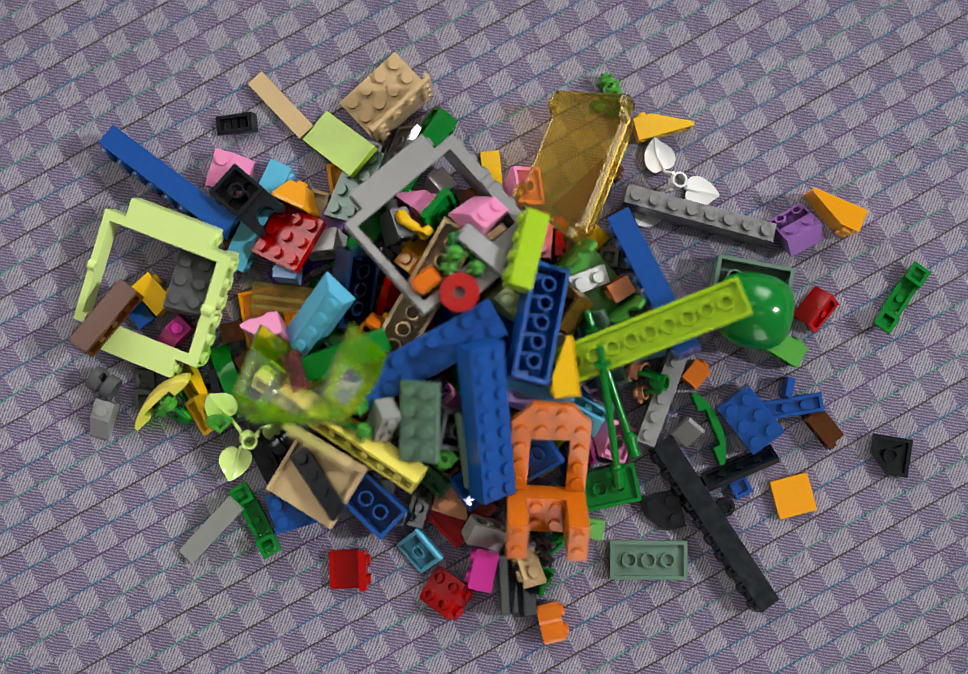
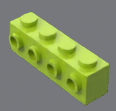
M529 207L518 214L516 223H518L517 230L512 236L513 246L507 255L508 266L502 275L504 280L503 287L524 294L532 290L550 215Z

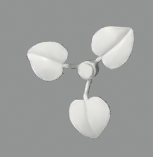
M656 137L650 141L645 150L644 162L647 169L652 173H658L662 170L664 174L671 175L668 179L669 188L664 192L665 194L683 187L684 190H687L685 192V199L708 205L720 196L716 188L703 177L693 176L688 179L683 172L667 171L666 169H670L675 163L673 150ZM633 212L635 221L640 227H651L661 221V219Z

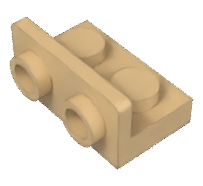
M534 546L527 548L526 559H510L512 566H516V578L518 583H522L523 589L546 583V577Z

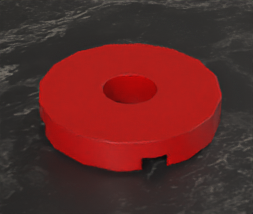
M461 272L452 273L447 276L439 289V297L442 304L451 312L456 313L467 312L473 308L478 301L480 293L475 279ZM462 288L465 292L464 297L457 298L454 295V289Z

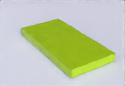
M328 111L322 115L302 139L352 179L378 150L372 143Z

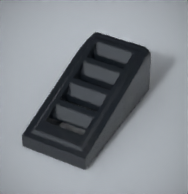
M244 112L216 116L218 136L258 132L256 113ZM240 119H242V128H240ZM224 120H227V130H225ZM232 120H234L235 129L232 127Z

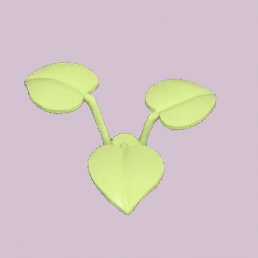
M211 393L205 399V411L208 417L214 414L232 416L237 412L238 403L228 393ZM287 413L288 420L258 427L256 433H253L251 430L243 431L233 419L232 424L240 433L239 440L242 445L238 448L229 446L219 455V465L228 481L241 476L250 466L252 454L249 450L256 447L257 438L261 430L263 435L270 440L275 434L280 435V430L286 421L292 424L296 422L289 413Z

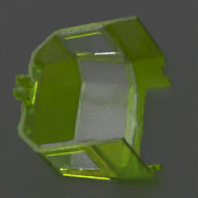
M260 324L233 390V395L240 412L247 416L248 421L253 423H259V421L268 424L279 422L284 425L296 423L300 426H306V424H347L354 409L375 388L387 353L354 324H349L341 349L336 353L327 381L317 382L315 379L308 381L300 362L302 357L263 324Z

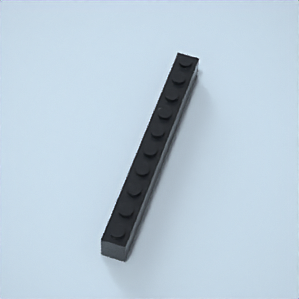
M672 436L666 437L657 443L655 447H651L648 450L651 461L658 465L661 470V476L666 481L668 480L672 493L680 498L682 508L693 518L694 526L700 529L704 535V541L714 550L715 558L724 565L725 573L729 578L733 579L736 584V590L747 600L746 605L751 611L763 613L776 603L779 597Z

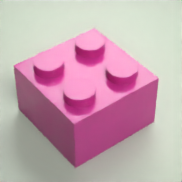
M476 546V549L472 548L469 559L472 567L467 568L465 582H468V588L491 593L499 551Z

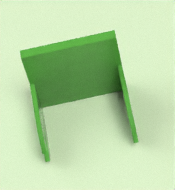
M581 239L554 264L555 266L571 270L570 275L603 263L610 281L618 277L595 250L598 243L594 239ZM603 285L583 292L594 303L589 311L593 312L605 308L610 323L614 325L629 320L628 312L641 309L646 301L643 296L633 293L618 303H613L606 299L603 293L605 291Z

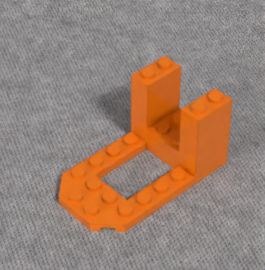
M533 400L522 412H517L512 416L511 438L516 493L506 496L505 500L506 559H526L529 531L563 532L566 561H587L590 523L585 497V485L592 421L579 410V407L574 402ZM531 439L569 441L565 486L527 485Z

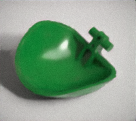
M741 272L726 277L723 281L738 276L753 315L717 328L719 332L733 344L747 349L764 350L780 345L787 337L794 319L795 301L791 288L777 277L758 272Z

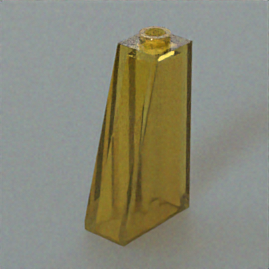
M253 281L248 319L264 316L267 312L275 311L281 317L295 315L314 288Z

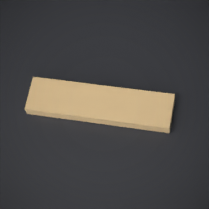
M262 71L248 83L256 94L300 140L311 130L313 125Z

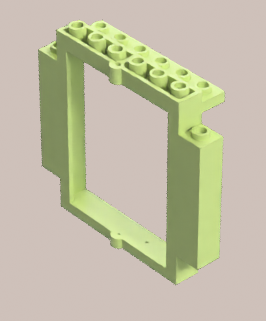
M131 198L127 213L117 209H105L92 256L87 263L88 270L73 319L83 322L86 315L93 311L117 226L120 224L216 261L217 264L205 302L201 307L200 319L189 353L119 326L100 350L169 378L181 373L183 363L195 368L204 366L209 360L210 346L215 341L217 333L215 330L221 322V311L226 305L228 299L227 292L233 283V273L237 270L239 264V252L233 250L224 251L218 248L223 240L222 233L224 229L142 198Z

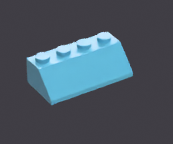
M329 272L325 273L287 327L289 345L302 358L318 351L355 301V298Z

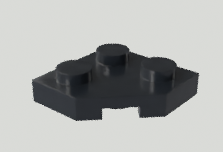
M873 433L870 453L885 474L908 478L913 440Z
M671 489L641 496L642 500L640 503L645 517L667 531L686 527L680 498L676 497Z

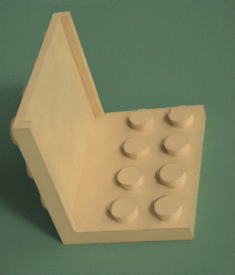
M394 52L340 102V105L375 142L382 143L434 95L431 77L425 71L423 73V80H421L399 55Z
M286 421L282 429L286 430V435L295 441L266 489L322 523L327 528L332 529L338 518L335 521L329 519L293 464L290 456L303 446L310 449L346 505L369 467L308 430Z

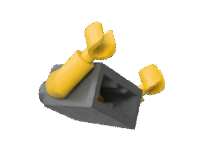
M390 199L385 203L386 212L380 216L385 248L400 245V249L403 250L405 246L413 243L410 239L417 235L416 231L422 240L427 239L433 233V229L429 225L421 228L419 223L412 220L407 207L398 208L396 199Z

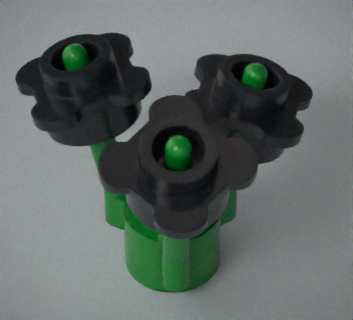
M530 531V538L536 543L534 550L539 556L540 564L551 568L552 563L555 561L552 555L565 545L563 532H553L551 534L552 540L549 542L545 539V534L551 532Z

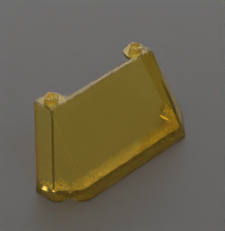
M554 91L552 97L548 100V108L552 117L526 182L520 181L513 188L512 197L518 204L525 209L529 207L550 215L548 225L575 244L580 245L583 243L585 236L589 237L593 234L633 132L634 121H631V111L635 110V102L629 94Z

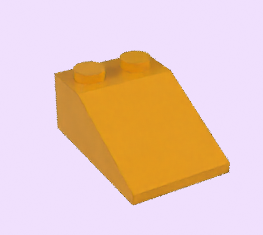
M815 187L803 195V198L824 223L840 237L845 238L846 236L858 233L868 213V210Z

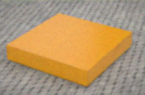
M807 472L769 481L778 519L781 520L817 510Z

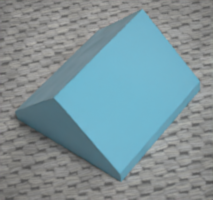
M419 528L412 530L396 544L420 574L439 562L444 555L424 530Z

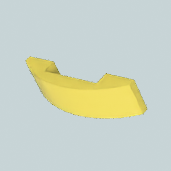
M189 372L165 380L149 394L136 419L135 429L137 431L150 420L155 410L152 406L168 391L175 396L188 384L191 377Z

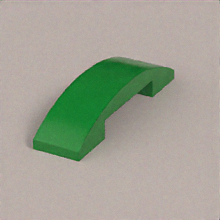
M916 261L913 262L882 304L873 324L887 334H890L900 320L899 316L917 289L922 287L931 272Z
M222 344L211 349L210 355L224 392L232 395L238 403V409L235 414L240 420L247 416L245 410L255 406L250 394L245 389L229 345Z
M696 392L688 393L695 411L704 410L717 443L710 448L717 465L722 466L725 464L726 443L720 421L706 400Z
M243 482L229 490L230 496L244 508L241 513L256 539L255 543L263 558L266 559L282 550L266 513L247 482Z

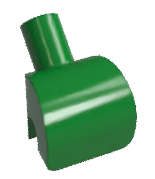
M542 567L546 583L538 585L536 592L538 595H544L545 588L552 581L555 573L554 569Z

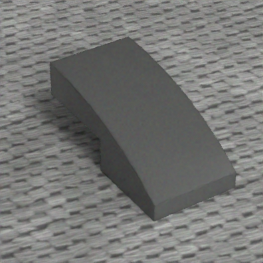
M600 247V256L610 268L629 269L624 260L627 255L622 256L618 248Z
M136 368L134 370L136 389L134 390L135 409H141L149 394L156 388V372L147 368Z

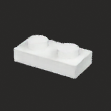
M602 263L570 275L568 282L583 293L607 284L610 280L605 265Z

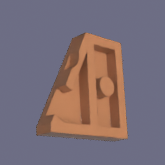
M443 472L431 510L467 521V509L447 481L453 475Z

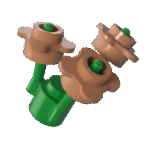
M636 360L626 367L627 381H630L631 378L637 380L638 378L649 377L650 386L654 388L648 389L646 384L636 381V387L633 388L632 393L639 404H642L643 400H647L649 394H661L662 390L666 391L669 388L670 377L650 370L648 361L637 362Z

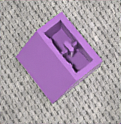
M802 203L768 220V222L776 224L775 236L781 247L791 257L825 239L822 223Z

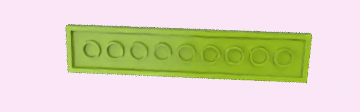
M738 276L576 340L575 349L580 383L600 375L599 369L593 367V363L597 361L596 347L599 344L604 346L605 359L611 361V366L607 368L608 372L753 315ZM563 346L556 348L553 361L555 367L557 366Z

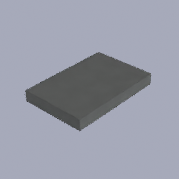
M502 551L499 556L501 615L509 616L511 612L509 559H506V551Z

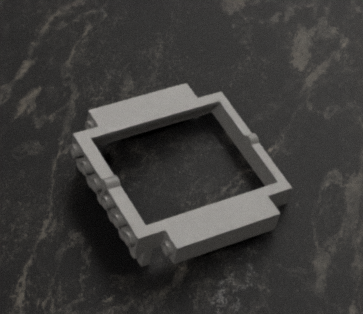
M421 134L350 193L349 199L360 211L344 224L346 231L422 317L441 302L439 289L423 301L358 226L442 156L447 159L479 196L495 197L509 210L502 221L508 229L492 242L507 255L513 246L512 236L517 230V216L522 212L516 206L517 203L514 198L505 194L503 186L493 179L486 167H481L477 162V157L472 152H468L464 148L465 144L459 137L456 138L453 134L436 148H434L433 142L428 137L425 138ZM467 265L458 272L466 273L468 270ZM489 267L484 270L482 275L473 277L478 284L479 295L500 277ZM462 288L454 289V295L457 298L464 297L465 292ZM449 310V312H450L453 316H455L456 314H458V313H456V312H451V311Z

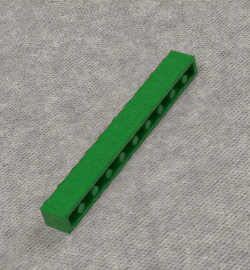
M434 106L421 124V130L417 137L421 134L425 138L428 137L433 142L434 148H436L445 141L448 135L454 132L458 121L441 107ZM421 173L417 178H415L399 193L411 192L413 185L415 184V182H418L422 178L423 173ZM385 204L358 226L373 244L378 241L379 234L382 231L380 216L386 212ZM348 232L345 233L348 236L346 246L359 245ZM327 259L326 263L334 268L335 259Z

